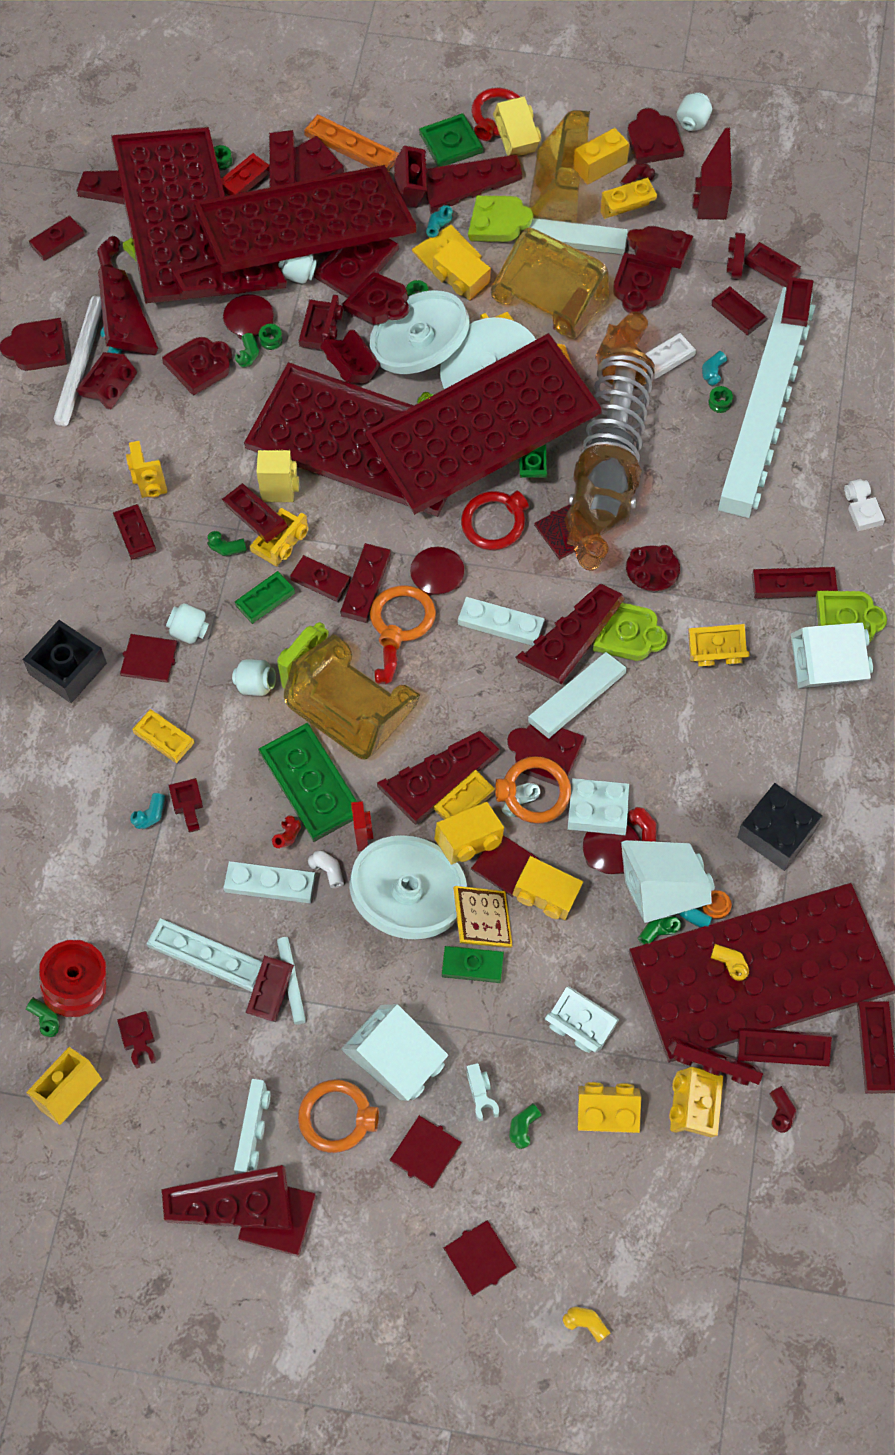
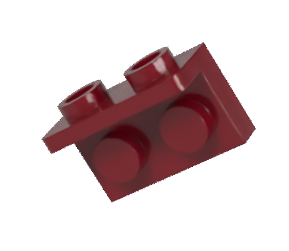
M103 352L76 391L81 397L99 399L106 409H112L137 375V370L125 354Z

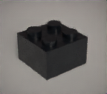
M58 620L22 659L30 676L69 703H72L107 664L101 647L61 620Z
M774 782L741 824L737 838L785 871L816 832L823 815Z

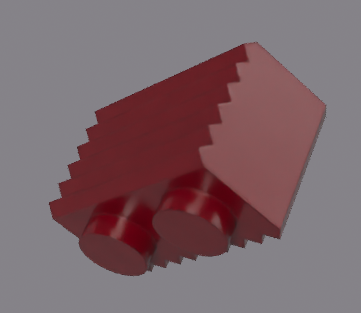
M405 145L402 146L401 152H399L396 161H394L395 185L406 206L416 208L427 191L426 151L421 148Z

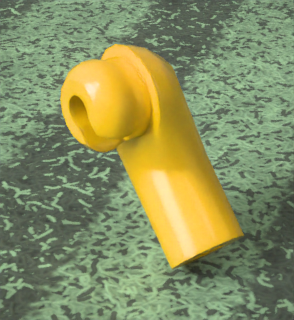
M715 944L711 958L724 962L733 979L741 981L747 978L749 968L742 953Z
M575 1306L569 1308L563 1316V1324L569 1330H573L578 1326L588 1328L598 1343L611 1334L597 1313L591 1309Z

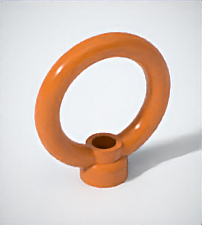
M407 585L394 586L380 593L374 600L370 610L371 622L377 632L381 634L379 643L383 647L394 645L396 649H399L402 641H411L427 633L432 627L436 616L435 605L430 596L419 588ZM408 596L415 598L423 605L425 616L417 627L402 631L396 625L387 626L383 622L381 617L383 606L395 597Z
M528 757L516 762L508 770L504 779H496L495 795L497 802H505L510 811L521 820L539 824L552 821L565 811L571 797V786L565 771L557 763L544 757ZM530 768H541L550 772L556 778L560 793L557 802L552 808L543 812H533L519 804L516 799L515 781L523 771Z
M328 1080L314 1086L303 1098L298 1113L299 1128L305 1140L314 1148L328 1153L343 1152L354 1147L362 1140L367 1131L376 1132L379 1122V1108L370 1107L369 1101L362 1090L344 1080ZM330 1092L347 1094L355 1101L358 1107L355 1129L347 1137L340 1140H327L320 1137L314 1131L310 1121L311 1110L315 1102L321 1096Z

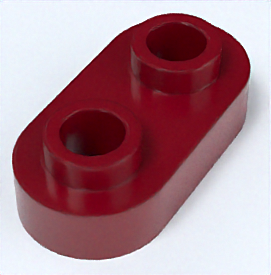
M735 232V237L729 238L728 252L733 254L732 258L728 257L726 273H731L732 279H741L746 233Z

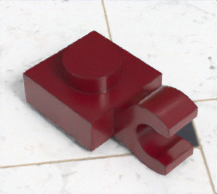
M197 778L170 784L169 790L175 814L184 813L189 833L200 830L195 810L204 807Z

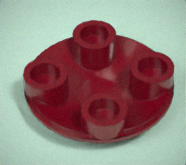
M245 294L232 299L223 311L225 326L241 340L242 336L246 333H252L255 336L259 334L262 326L274 324V312L271 304L265 298L258 295Z
M651 545L641 548L636 547L631 550L630 556L627 559L626 573L630 581L637 587L647 591H661L671 587L677 581L680 575V564L670 546Z
M430 547L415 556L411 563L410 574L414 584L429 596L445 594L458 589L462 585L464 564L460 556L451 549Z
M629 825L626 826L625 835L587 832L583 839V854L587 865L605 874H624L621 842L626 840L640 841L638 835Z

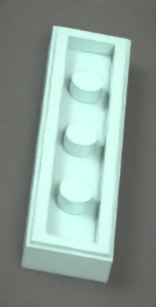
M533 218L532 224L527 228L525 243L623 255L628 229Z
M605 652L528 716V722L549 739L626 674V667Z
M161 918L147 942V946L151 949L251 992L262 964L257 959Z

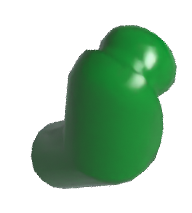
M246 333L242 336L245 350H240V355L237 353L235 355V361L241 367L251 366L259 355V349L252 333Z
M212 531L207 536L209 548L222 556L247 551L244 538L228 542L222 538L219 531Z
M674 916L650 921L637 939L643 945L650 944L657 936L671 935L678 932L681 922Z
M32 997L26 1006V1010L39 1017V1030L43 1036H55L60 1027L58 1014L54 1013L45 1003Z
M533 1103L513 1117L510 1123L509 1138L511 1143H514L518 1149H524L529 1146L531 1139L528 1136V1127L542 1116L539 1109Z

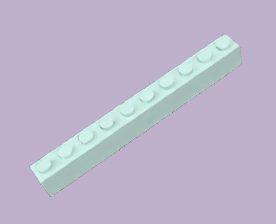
M783 287L718 508L719 511L746 518L750 517L752 508L758 509L761 494L757 493L758 486L764 488L768 472L763 471L765 465L770 466L774 450L769 448L771 443H777L780 429L776 428L777 422H783L786 408L782 407L783 401H789L792 387L788 386V383L795 380L798 366H795L794 362L795 360L800 361L804 348L803 345H800V341H806L810 325L804 327L781 323L786 287ZM811 303L808 320L812 321L816 305Z

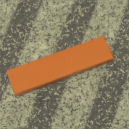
M318 114L304 129L306 137L311 139L318 136L325 146L368 167L385 165L389 172L394 166L397 155H399L398 152Z

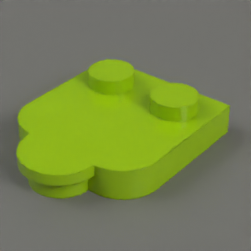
M476 196L468 231L469 241H512L519 236L520 230L530 227L533 220V212L529 207L523 206L522 200L516 196Z
M817 591L815 597L818 626L863 623L864 629H867L869 634V643L872 641L875 633L885 628L887 616L884 610L874 606L872 598L867 593L861 591Z
M622 603L595 639L593 651L607 652L613 656L640 661L645 659L650 652L661 651L667 644V634L660 626H657V616L651 609Z
M318 622L313 627H306L288 649L285 648L278 657L277 663L282 688L290 693L293 692L321 656L323 644L329 634L323 623Z

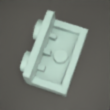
M568 986L552 1012L547 1014L545 1020L551 1023L549 1027L561 1036L568 1034L576 1040L574 1044L577 1047L590 1053L591 1050L597 1052L602 1049L618 1023L619 1018Z

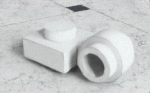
M858 479L850 481L848 485H845L844 491L847 500H853L854 502L850 503L848 510L857 531L883 525L885 519L876 497L866 499L867 496L871 495L868 481Z

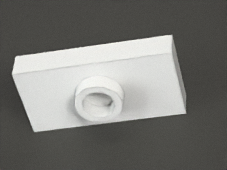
M679 333L640 356L639 359L651 367L654 373L653 379L655 380L695 356L696 349Z

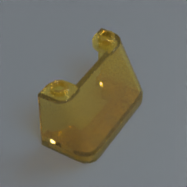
M572 110L568 112L539 146L529 201V208L533 212V218L577 223L580 175L573 170L574 154L576 148L588 142L590 111Z
M528 227L519 235L493 282L491 295L500 304H510L514 297L552 315L555 330L559 334L566 335L575 340L609 300L608 270L598 259L534 228Z
M333 634L292 663L284 690V700L287 706L354 756L365 760L377 752L417 706L420 694L406 685L395 687L390 694L350 665L352 660L350 646Z

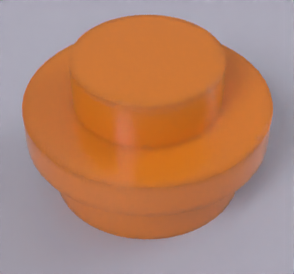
M711 891L712 904L702 906L703 912L711 916L712 919H722L731 910V899L722 891Z

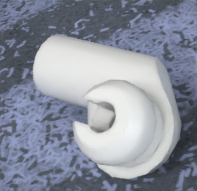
M315 851L313 855L309 856L308 864L312 869L318 870L321 868L327 872L331 888H338L344 885L337 859L324 851Z

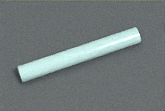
M288 937L277 939L281 961L294 965ZM293 967L287 992L294 1024L300 1025L305 1023L306 1019L295 967Z

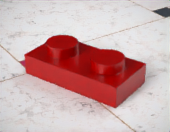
M252 153L221 178L224 192L228 195L248 192L270 173L269 164Z
M363 801L352 802L357 851H363L368 846V840L373 839L370 811L364 812Z

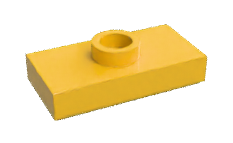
M152 709L132 729L135 735L176 764L195 743L193 738Z
M475 770L434 806V811L443 819L449 818L484 803L495 793V788Z

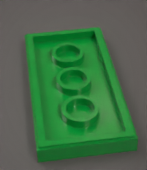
M308 722L258 748L261 757L313 842L353 821L351 803L357 801Z

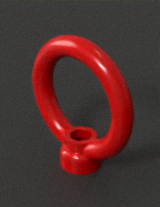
M490 88L476 96L472 104V116L477 124L474 132L479 139L489 141L493 135L500 136L496 123L491 118L483 117L481 113L483 103L491 98H504L507 100L520 98L517 93L505 88Z
M518 490L511 495L499 491L481 493L472 498L463 510L461 516L463 533L472 544L485 550L506 548L521 536L525 526L524 511L529 508V504ZM488 502L505 504L508 511L514 515L512 530L506 536L499 539H486L478 535L472 526V516L479 506Z

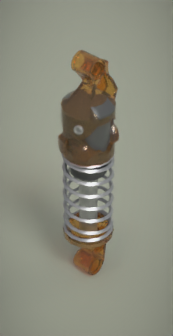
M640 312L629 313L617 326L609 324L606 335L595 355L598 363L597 376L599 379L594 384L596 391L594 398L597 401V398L600 396L606 401H610V403L600 405L602 414L607 415V418L597 420L592 418L590 419L592 422L586 427V432L589 436L584 440L583 446L585 449L575 465L573 480L576 486L574 494H570L569 503L572 506L564 519L566 528L569 531L567 544L573 545L580 566L589 571L598 569L609 551L608 544L601 535L607 531L624 526L629 521L631 508L636 506V498H633V494H635L636 488L639 487L642 470L639 466L640 455L638 451L642 447L641 436L644 434V422L647 418L646 408L649 406L650 400L648 394L651 392L655 371L652 359L637 346L648 326L647 318ZM603 382L607 386L612 387V389L600 391L599 386ZM640 389L643 392L639 397L632 395L633 390ZM634 402L640 406V409L635 412L630 410V404ZM633 416L638 422L630 426L627 424L628 417ZM594 425L601 428L600 430H597L594 434L591 432V429ZM640 426V428H639V433H638V432L635 430V428H637V427ZM626 431H631L635 435V437L633 438Z

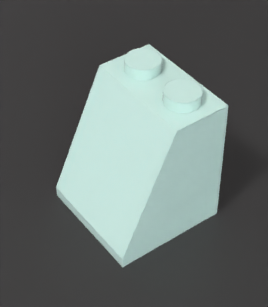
M863 623L805 627L791 633L798 689L870 679V673L873 672V663L871 657L867 656L866 646L869 645V634L867 629H864Z
M629 840L621 842L625 883L644 923L712 904L711 891L715 890L712 876L710 873L706 874L704 872L702 857L699 853L695 854L690 843Z
M398 1004L380 1005L341 1048L347 1056L395 1097L404 1101L414 1100L423 1092L425 1088L424 1082L430 1076H436L444 1068L445 1064L443 1061L448 1056Z

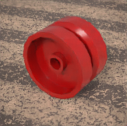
M65 940L53 945L45 952L39 967L40 990L45 1005L56 1014L65 1017H81L93 1012L102 1003L106 994V962L102 953L93 944L82 940Z

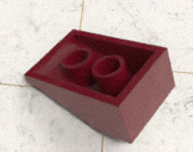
M730 128L723 130L701 166L700 177H695L694 192H697V194L692 196V209H696L697 219L727 220L732 190Z

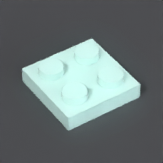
M572 778L567 830L625 835L629 784Z

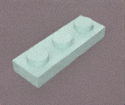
M466 597L458 618V625L531 646L534 645L533 641L541 635L545 623V618Z
M229 861L224 891L226 893L311 904L316 876L315 872Z
M252 1079L234 1167L236 1174L257 1169L259 1151H255L257 1139L262 1140L265 1121H261L263 1109L267 1110L269 1107L271 1092L267 1091L264 1080Z

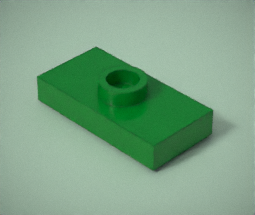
M277 571L237 599L235 606L253 624L294 595L295 589Z
M445 946L442 977L501 983L504 952Z

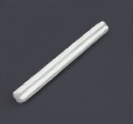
M93 296L90 300L54 415L55 424L58 426H67L69 424L78 394L76 389L82 381L101 320V297Z

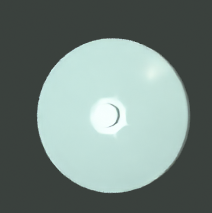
M425 291L411 295L407 300L410 308L407 316L400 320H388L382 324H375L370 336V349L380 362V366L392 373L412 374L428 370L449 358L463 343L469 329L468 313L457 296L445 291Z
M485 318L470 323L463 343L449 358L441 362L440 376L443 388L446 389L535 341V337L521 324L505 318Z
M405 835L382 838L368 845L354 862L349 882L353 903L364 919L380 931L404 939L430 938L443 933L453 926L457 921L453 887H467L466 878L458 863L451 865L438 845L419 837Z

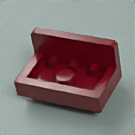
M333 295L331 302L309 299L298 340L299 347L322 350L320 346L324 339H337L338 326H336L337 320L341 321L343 315V305H339L338 295Z
M349 330L343 340L324 339L320 346L326 354L327 360L336 367L340 377L348 383H369L380 367V362L355 330Z

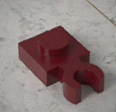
M147 1011L117 1019L125 1050L134 1049L131 1054V1060L135 1068H140L138 1060L143 1054L149 1056L152 1064L155 1063V1054L147 1046V1044L155 1042Z

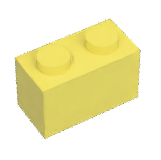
M525 96L497 103L493 116L507 156L516 154L521 156L535 152L541 141V134L539 128L534 125L533 110L531 105H527Z
M258 450L257 478L261 500L264 502H294V492H299V476H297V462L292 461L290 450Z

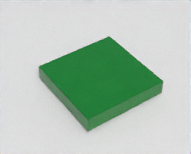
M464 113L419 128V135L437 167L451 165L483 153V146Z

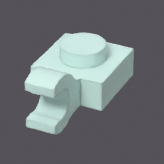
M479 1063L467 1066V1077L476 1105V1118L479 1122L483 1121L481 1111L486 1107L493 1110L495 1118L498 1117V1104L486 1095V1090L491 1089L487 1072L480 1071Z

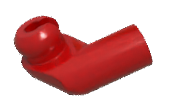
M386 645L383 648L384 669L375 670V682L377 684L385 683L386 685L393 679L398 664L397 649L394 645Z
M641 807L629 810L627 820L632 825L638 824L642 829V841L656 842V821Z
M292 815L285 817V821L281 822L285 832L273 836L272 844L275 848L291 846L300 832L301 823L299 820H295V817Z

